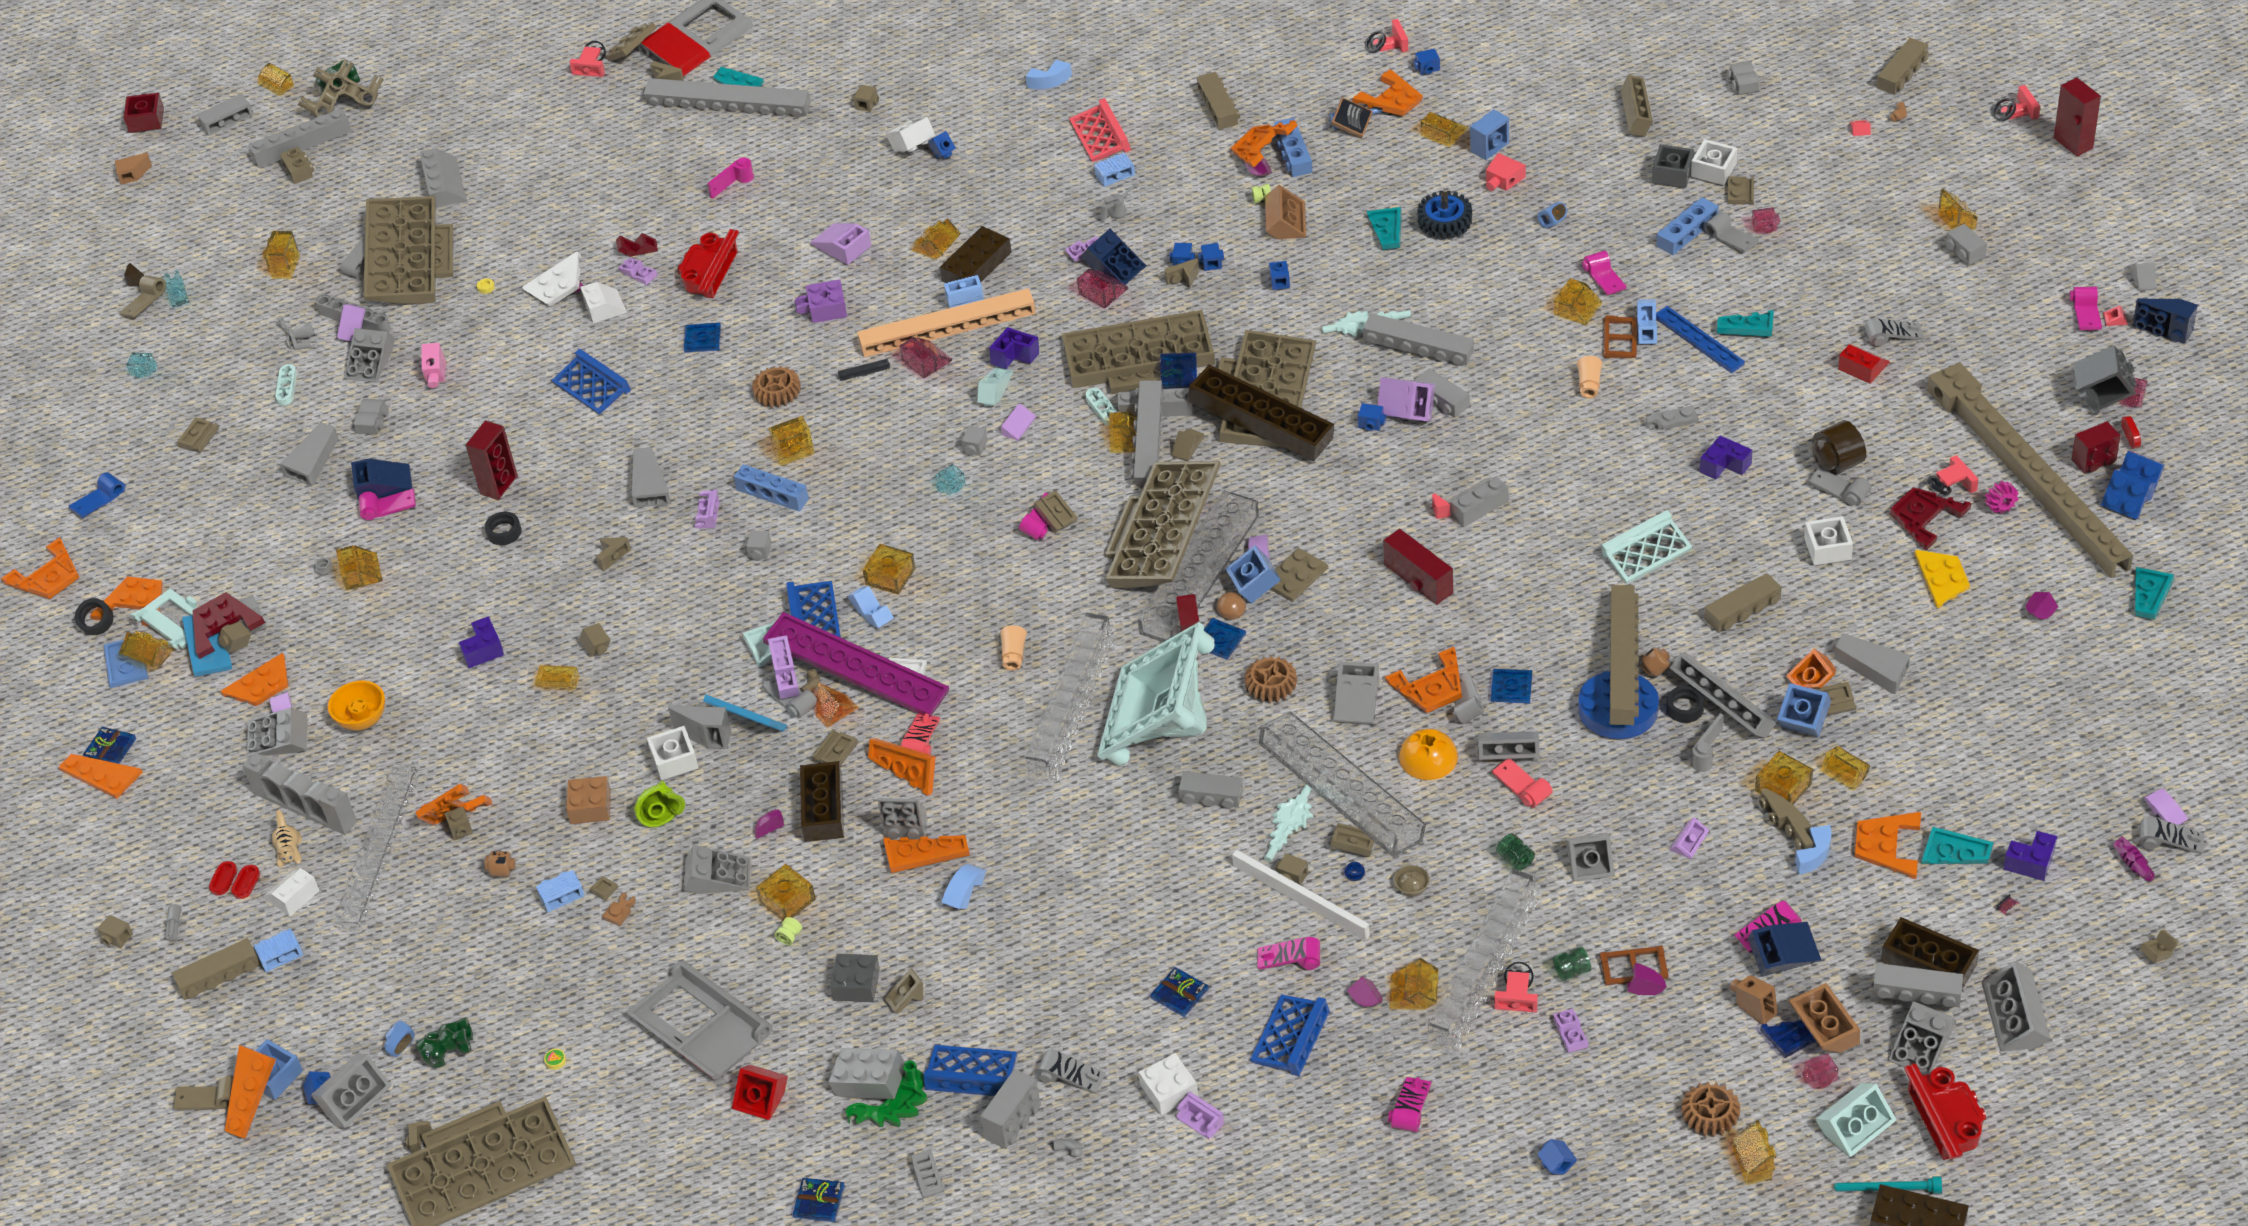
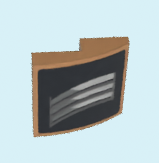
M1342 97L1330 125L1362 138L1373 111Z

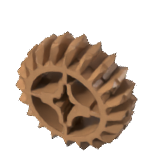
M781 365L778 368L773 366L771 369L766 368V371H760V375H756V378L753 380L752 391L760 404L763 403L765 407L770 404L772 408L774 405H777L780 408L781 404L787 406V401L793 403V398H797V395L800 394L801 383L799 376L793 369H789L788 366L782 368Z
M1272 655L1270 658L1263 656L1262 660L1256 659L1255 663H1250L1249 668L1246 669L1244 677L1245 687L1250 696L1254 695L1255 700L1261 698L1262 703L1266 699L1270 703L1272 699L1279 702L1280 697L1286 700L1287 695H1291L1292 690L1296 688V670L1293 668L1292 663H1288L1286 659L1281 660L1279 656L1277 658H1273Z
M1707 1081L1704 1086L1701 1083H1698L1697 1088L1692 1086L1690 1092H1686L1682 1100L1681 1114L1684 1123H1688L1689 1129L1695 1127L1696 1134L1702 1130L1704 1136L1708 1132H1712L1714 1137L1718 1131L1723 1136L1725 1130L1730 1132L1732 1126H1736L1737 1120L1740 1118V1104L1737 1095H1733L1732 1089L1726 1090L1725 1084L1721 1087L1718 1086L1717 1081L1714 1085H1710Z

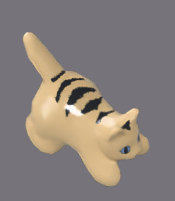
M277 810L278 828L272 834V843L274 848L277 849V866L281 868L285 863L291 861L299 864L302 858L297 845L302 841L301 834L293 826L286 825L282 811Z

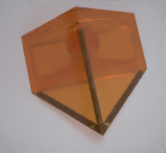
M818 682L816 717L827 728L859 709L847 695Z

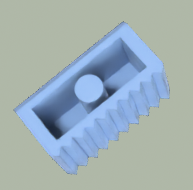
M1124 152L1094 164L1095 175L1104 187L1135 175L1134 164Z
M978 275L965 279L962 278L958 281L955 280L951 283H944L949 308L984 300L982 285Z
M573 870L562 872L557 877L544 880L536 886L538 895L547 912L585 896L581 883Z
M292 929L281 931L276 936L262 940L254 945V949L265 972L303 956Z

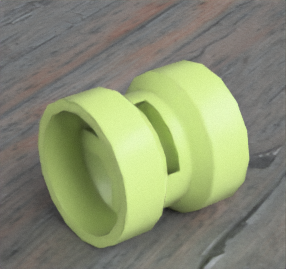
M1264 184L1262 187H1251L1254 203L1257 204L1265 200V196L1271 192L1269 184Z
M786 917L782 922V927L778 928L775 932V938L779 942L790 946L795 940V935L801 932L802 925L796 919Z

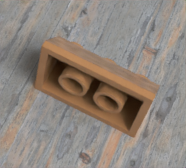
M1281 185L1276 186L1265 196L1266 232L1276 239L1305 238V201Z
M1827 983L1789 1000L1790 1005L1822 1050L1842 1053L1860 1044L1859 1027Z

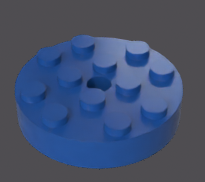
M1604 671L1590 678L1582 686L1578 704L1580 719L1589 730L1603 737L1613 739L1636 737L1649 730L1657 720L1659 707L1657 690L1647 679L1638 675L1639 688L1635 692H1639V701L1635 705H1639L1638 717H1634V725H1610V671Z

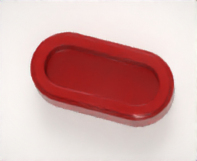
M2131 416L2122 417V429L2131 448H2139L2141 446V436Z
M225 861L217 867L209 884V889L213 895H223L230 889L238 871L234 862Z
M246 865L240 870L231 887V892L235 898L244 899L252 893L260 877V871L256 865Z

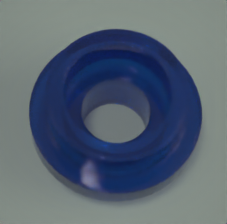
M1351 862L1345 868V876L1348 880L1359 881L1365 876V869L1359 862Z

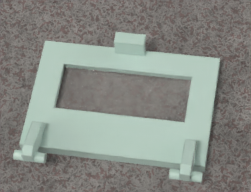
M168 589L144 608L131 613L130 616L138 622L143 620L170 640L168 644L173 648L178 649L179 647L183 650L188 645L182 617L193 615L192 610L196 609L197 601L191 596L185 600L172 589Z

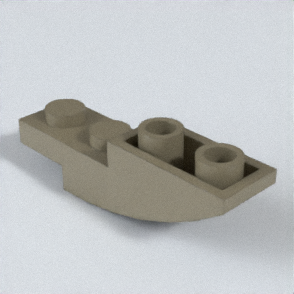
M1761 789L1759 803L1763 810L1766 809L1771 824H1775L1778 830L1785 828L1789 837L1792 836L1797 850L1813 848V842L1809 837L1811 824L1806 817L1782 796L1769 789Z

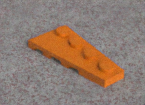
M877 738L869 739L868 758L886 770L890 769L897 777L909 781L911 786L920 788L925 795L929 796L933 793L936 756Z
M70 754L58 766L60 771L116 799L143 773L140 768Z
M965 835L939 836L938 839H930L928 836L920 837V839L900 837V840L883 838L891 873L970 856Z
M239 1045L225 1125L226 1132L246 1138L275 1064V1058Z

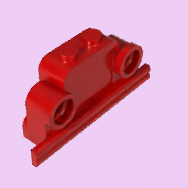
M729 229L725 238H720L715 233H706L701 236L700 244H694L689 248L688 252L684 255L682 263L678 266V274L681 275V280L687 292L701 294L707 298H714L738 253L736 238L739 234L738 230Z
M1917 1064L1905 1066L1904 1070L1909 1078L1908 1092L1942 1159L1951 1160L1963 1156L1962 1153L1977 1148L1982 1133L1983 1121L1986 1120V1113L1982 1107H1979L1974 1090H1971L1965 1082H1954V1073L1946 1067L1935 1068L1931 1074L1922 1076Z

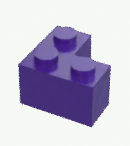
M1007 327L989 347L990 364L1003 369H1007L1015 359L1031 364L1040 354L1038 337Z
M1720 435L1701 456L1700 473L1716 480L1725 469H1728L1742 476L1752 465L1753 450Z
M489 616L471 622L475 636L459 642L468 668L504 655L500 639Z
M2037 831L2032 846L2011 840L2005 855L2003 870L2045 881L2055 853L2058 836Z

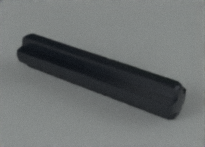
M883 359L838 371V378L840 381L887 370L890 369V362L888 359Z

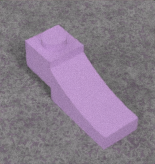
M787 635L768 639L780 699L798 696L799 689Z

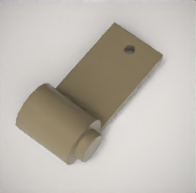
M143 276L139 282L142 294L120 311V316L135 318L165 292L166 281L160 277Z
M225 1076L221 1078L218 1086L177 1087L174 1110H216L228 1108L234 1077Z

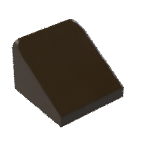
M128 263L124 276L128 286L135 287L139 286L140 279L144 274L131 263Z

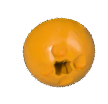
M365 680L349 682L339 687L328 701V712L334 722L342 728L352 731L370 728L379 721L385 709V695L382 688L373 682Z
M1421 729L1405 739L1400 748L1399 762L1403 770L1410 776L1421 780H1435L1448 775L1455 768L1458 762V751L1452 739L1445 733L1436 729Z

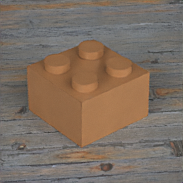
M607 776L568 780L566 811L570 824L610 820L611 788Z

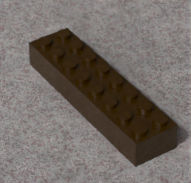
M1210 364L1189 385V402L1313 462L1333 440V423Z

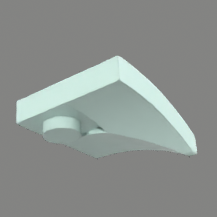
M774 623L743 633V639L747 643L758 667L772 660L769 645L763 643V637Z

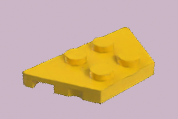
M1915 550L1914 555L1937 608L1942 607L1945 602L1953 600L1958 594L1970 588V583L1958 556Z

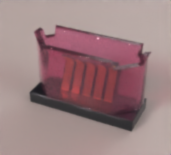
M2009 894L1997 905L1996 909L2007 916L2006 912L2015 904H2019V902L2011 898Z

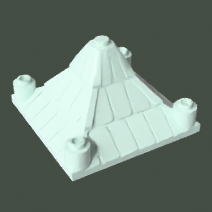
M1200 622L1192 625L1121 667L1097 754L1100 759L1104 760L1107 758L1117 766L1124 765L1130 758V751L1126 747L1132 743L1137 744L1162 736H1196L1206 730L1207 718L1200 692H1198V661L1196 658L1198 652L1201 654L1210 653L1215 644L1214 638L1204 631V625Z

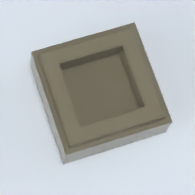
M602 876L589 890L590 893L606 901L617 890L618 884Z

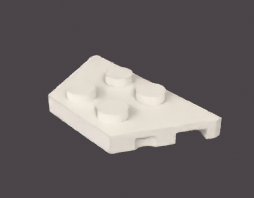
M578 251L522 288L548 306L556 304L579 289L580 268L578 265L581 254Z

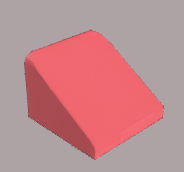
M1868 120L1850 122L1853 136L1871 135V124Z
M2120 305L2103 312L2106 326L2128 325L2125 311Z
M1434 493L1432 495V508L1436 519L1451 517L1450 504Z

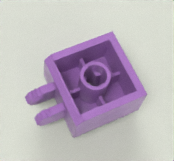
M840 279L806 285L807 295L795 298L794 303L796 304L795 309L797 313H811L812 322L814 323L847 317Z

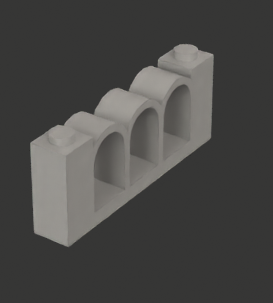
M256 752L243 764L254 795L343 835H346L357 823L347 793L332 786L329 787L320 781L312 782L306 775L300 772L293 771L291 773L284 765L278 762H271L269 758Z

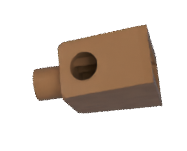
M1752 975L1747 976L1742 981L1738 979L1732 981L1730 990L1736 993L1737 1005L1760 1024L1765 1025L1778 1014L1774 986Z

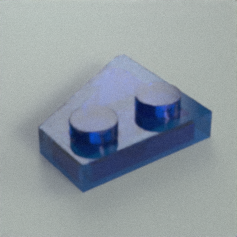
M1802 1020L1780 1022L1778 1026L1760 1025V1031L1784 1058L1816 1042Z

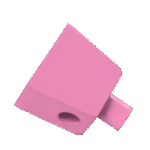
M440 343L422 344V372L428 386L436 388L439 382H445L446 359Z

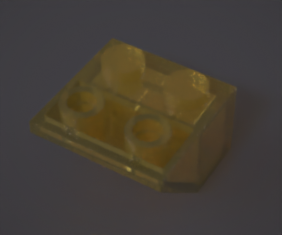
M948 218L942 222L938 220L933 226L930 225L924 230L923 233L925 235L923 237L920 236L914 241L915 246L911 251L936 259L943 255L961 233Z
M356 545L336 550L340 573L346 591L383 581L376 552Z
M135 630L134 633H126L119 653L149 666L160 668L175 648L170 646L169 642L164 639H157L149 633Z
M1418 958L1392 973L1389 1008L1425 1010L1437 1003L1438 968L1424 959Z
M1759 1120L1751 1123L1735 1136L1732 1141V1151L1746 1185L1772 1179V1174L1775 1170L1774 1158H1776V1152L1773 1145H1769L1767 1130L1765 1127L1762 1128Z

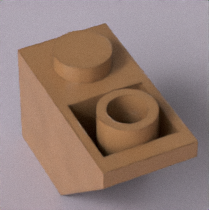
M148 152L115 160L116 171L121 185L138 181L152 166Z

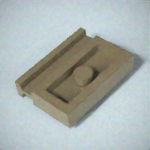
M1728 176V204L1754 205V177L1746 179V177Z
M195 417L178 439V447L192 451L198 450L201 453L218 431V423L212 424L211 421Z
M1056 490L1042 497L1041 500L1034 502L1033 506L1054 533L1077 522L1078 517Z
M1849 682L1815 688V690L1828 693L1831 699L1826 716L1856 710L1857 707L1854 703Z
M833 729L812 756L813 761L820 763L839 761L841 767L858 744L857 738L842 732L838 733Z
M1337 823L1330 847L1370 857L1377 833Z

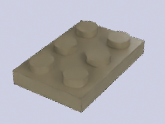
M644 23L639 27H633L629 31L630 34L628 36L622 37L618 45H614L609 49V53L605 56L606 59L613 61L627 56L657 28L655 24Z
M1298 548L1275 569L1281 581L1270 588V590L1293 603L1328 569V564Z

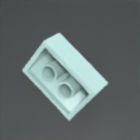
M1860 1083L1815 1120L1823 1134L1851 1157L1893 1124L1896 1118L1877 1084Z

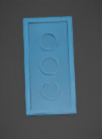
M193 615L182 617L194 677L231 670L230 655L218 641L220 632L208 638L215 651L199 659L196 654Z
M706 694L703 701L716 707H726V710L782 732L787 727L786 724Z

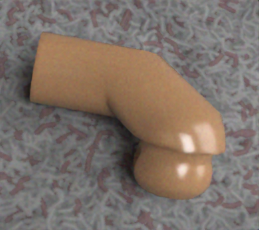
M1898 102L1896 104L1897 109L1890 114L1893 122L1902 120L1907 116L1904 102Z

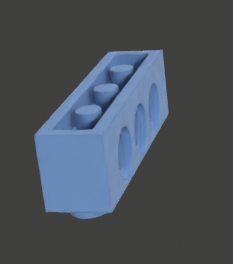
M1295 118L1276 121L1274 125L1276 126L1279 122H1282L1283 125L1289 124V121L1295 120ZM1298 126L1289 135L1277 134L1274 136V139H1277L1278 150H1282V160L1286 161V170L1291 172L1292 177L1313 173L1312 160Z
M1701 197L1657 233V247L1671 255L1676 254L1704 230V223L1719 212V206Z
M744 464L734 475L736 489L739 492L799 512L809 500L807 488L804 484Z

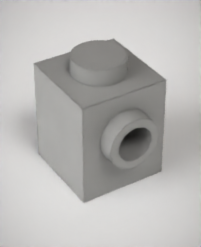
M968 426L965 435H962L960 440L963 453L981 456L988 441L986 429Z
M751 530L749 539L745 541V551L748 552L749 558L754 560L768 558L772 544L769 531Z

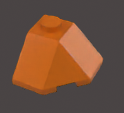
M1814 648L1786 676L1792 684L1811 689L1822 688L1835 675L1836 668L1827 656Z

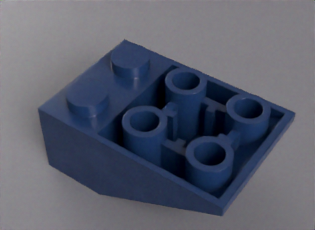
M1111 228L1092 243L1081 256L1093 270L1123 286L1147 266Z
M2138 298L2136 300L2132 326L2140 330L2152 332L2157 336L2169 338L2174 342L2185 344L2194 330L2198 305L2183 299Z
M370 458L351 462L353 484L358 501L359 496L364 492H372L378 498H383L413 489L409 464Z
M1808 922L1770 925L1752 930L1748 937L1761 977L1822 961Z

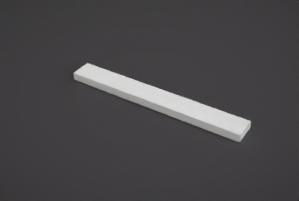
M1236 850L1232 854L1233 866L1365 941L1370 936L1369 923L1244 853Z

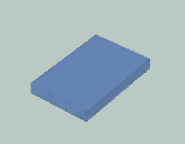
M141 635L104 645L110 688L148 679Z

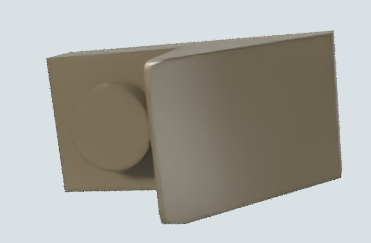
M656 61L650 64L652 75L656 79L684 81L682 69Z
M1198 259L1165 268L1164 273L1167 285L1185 280L1190 288L1199 273Z
M1189 428L1185 432L1178 431L1172 457L1189 461L1204 439V433Z
M627 537L600 539L603 551L596 556L599 569L602 571L607 570L631 551Z
M912 968L908 970L885 997L893 1011L901 1013L912 999L923 1001V982Z

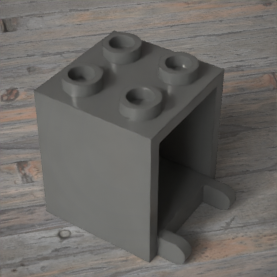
M2115 345L2073 363L2079 397L2082 400L2085 399L2094 415H2098L2100 409L2136 394L2135 386L2137 384L2133 377L2134 367L2131 362L2126 361L2124 353L2119 351Z

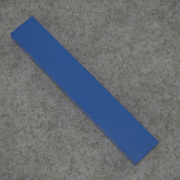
M1666 306L1656 313V320L1730 373L1745 365L1743 359L1670 307Z

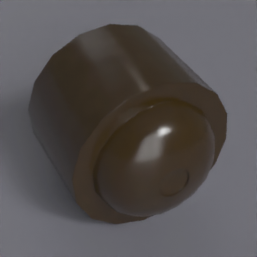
M1842 420L1815 433L1813 436L1812 453L1816 463L1822 469L1835 475L1864 462L1866 459L1864 440L1860 432L1850 421Z

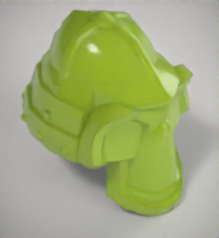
M660 781L656 786L653 785L644 789L639 795L634 806L636 819L643 826L659 827L684 811L685 800L673 792L664 781Z

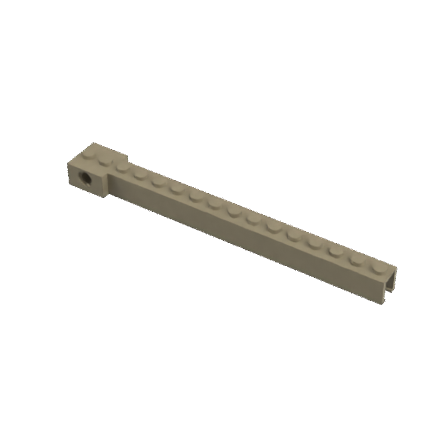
M1961 362L1929 375L1927 391L1948 413L1955 410L2110 578L2116 576L2117 563L2125 572L2131 570L2133 554L1981 394L1982 385Z

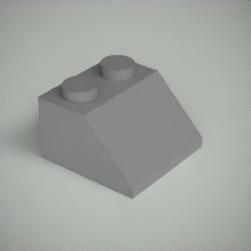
M1608 833L1566 838L1568 858L1574 881L1615 876L1611 840Z

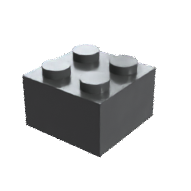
M1660 144L1652 167V183L1687 188L1691 175L1694 149Z
M836 954L830 984L833 1001L874 1002L880 972L877 955Z

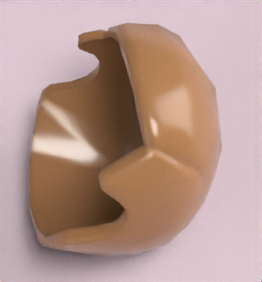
M1235 592L1224 593L1217 601L1216 612L1220 614L1221 618L1229 620L1238 619L1244 614L1246 604L1239 594Z

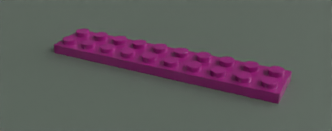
M782 612L763 637V643L769 645L768 639L787 635L791 656L923 716L927 713L931 717L949 692V686L785 612Z

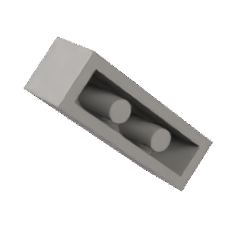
M240 94L198 113L197 116L201 127L210 136L253 116L250 103Z
M1430 368L1414 379V381L1436 383L1433 406L1436 405L1447 415L1450 414L1455 418L1470 406L1469 393Z
M1538 731L1478 733L1479 760L1540 758Z
M1183 771L1179 786V798L1182 802L1187 804L1200 803L1206 806L1217 805L1228 809L1233 807L1239 808L1243 793L1242 778Z

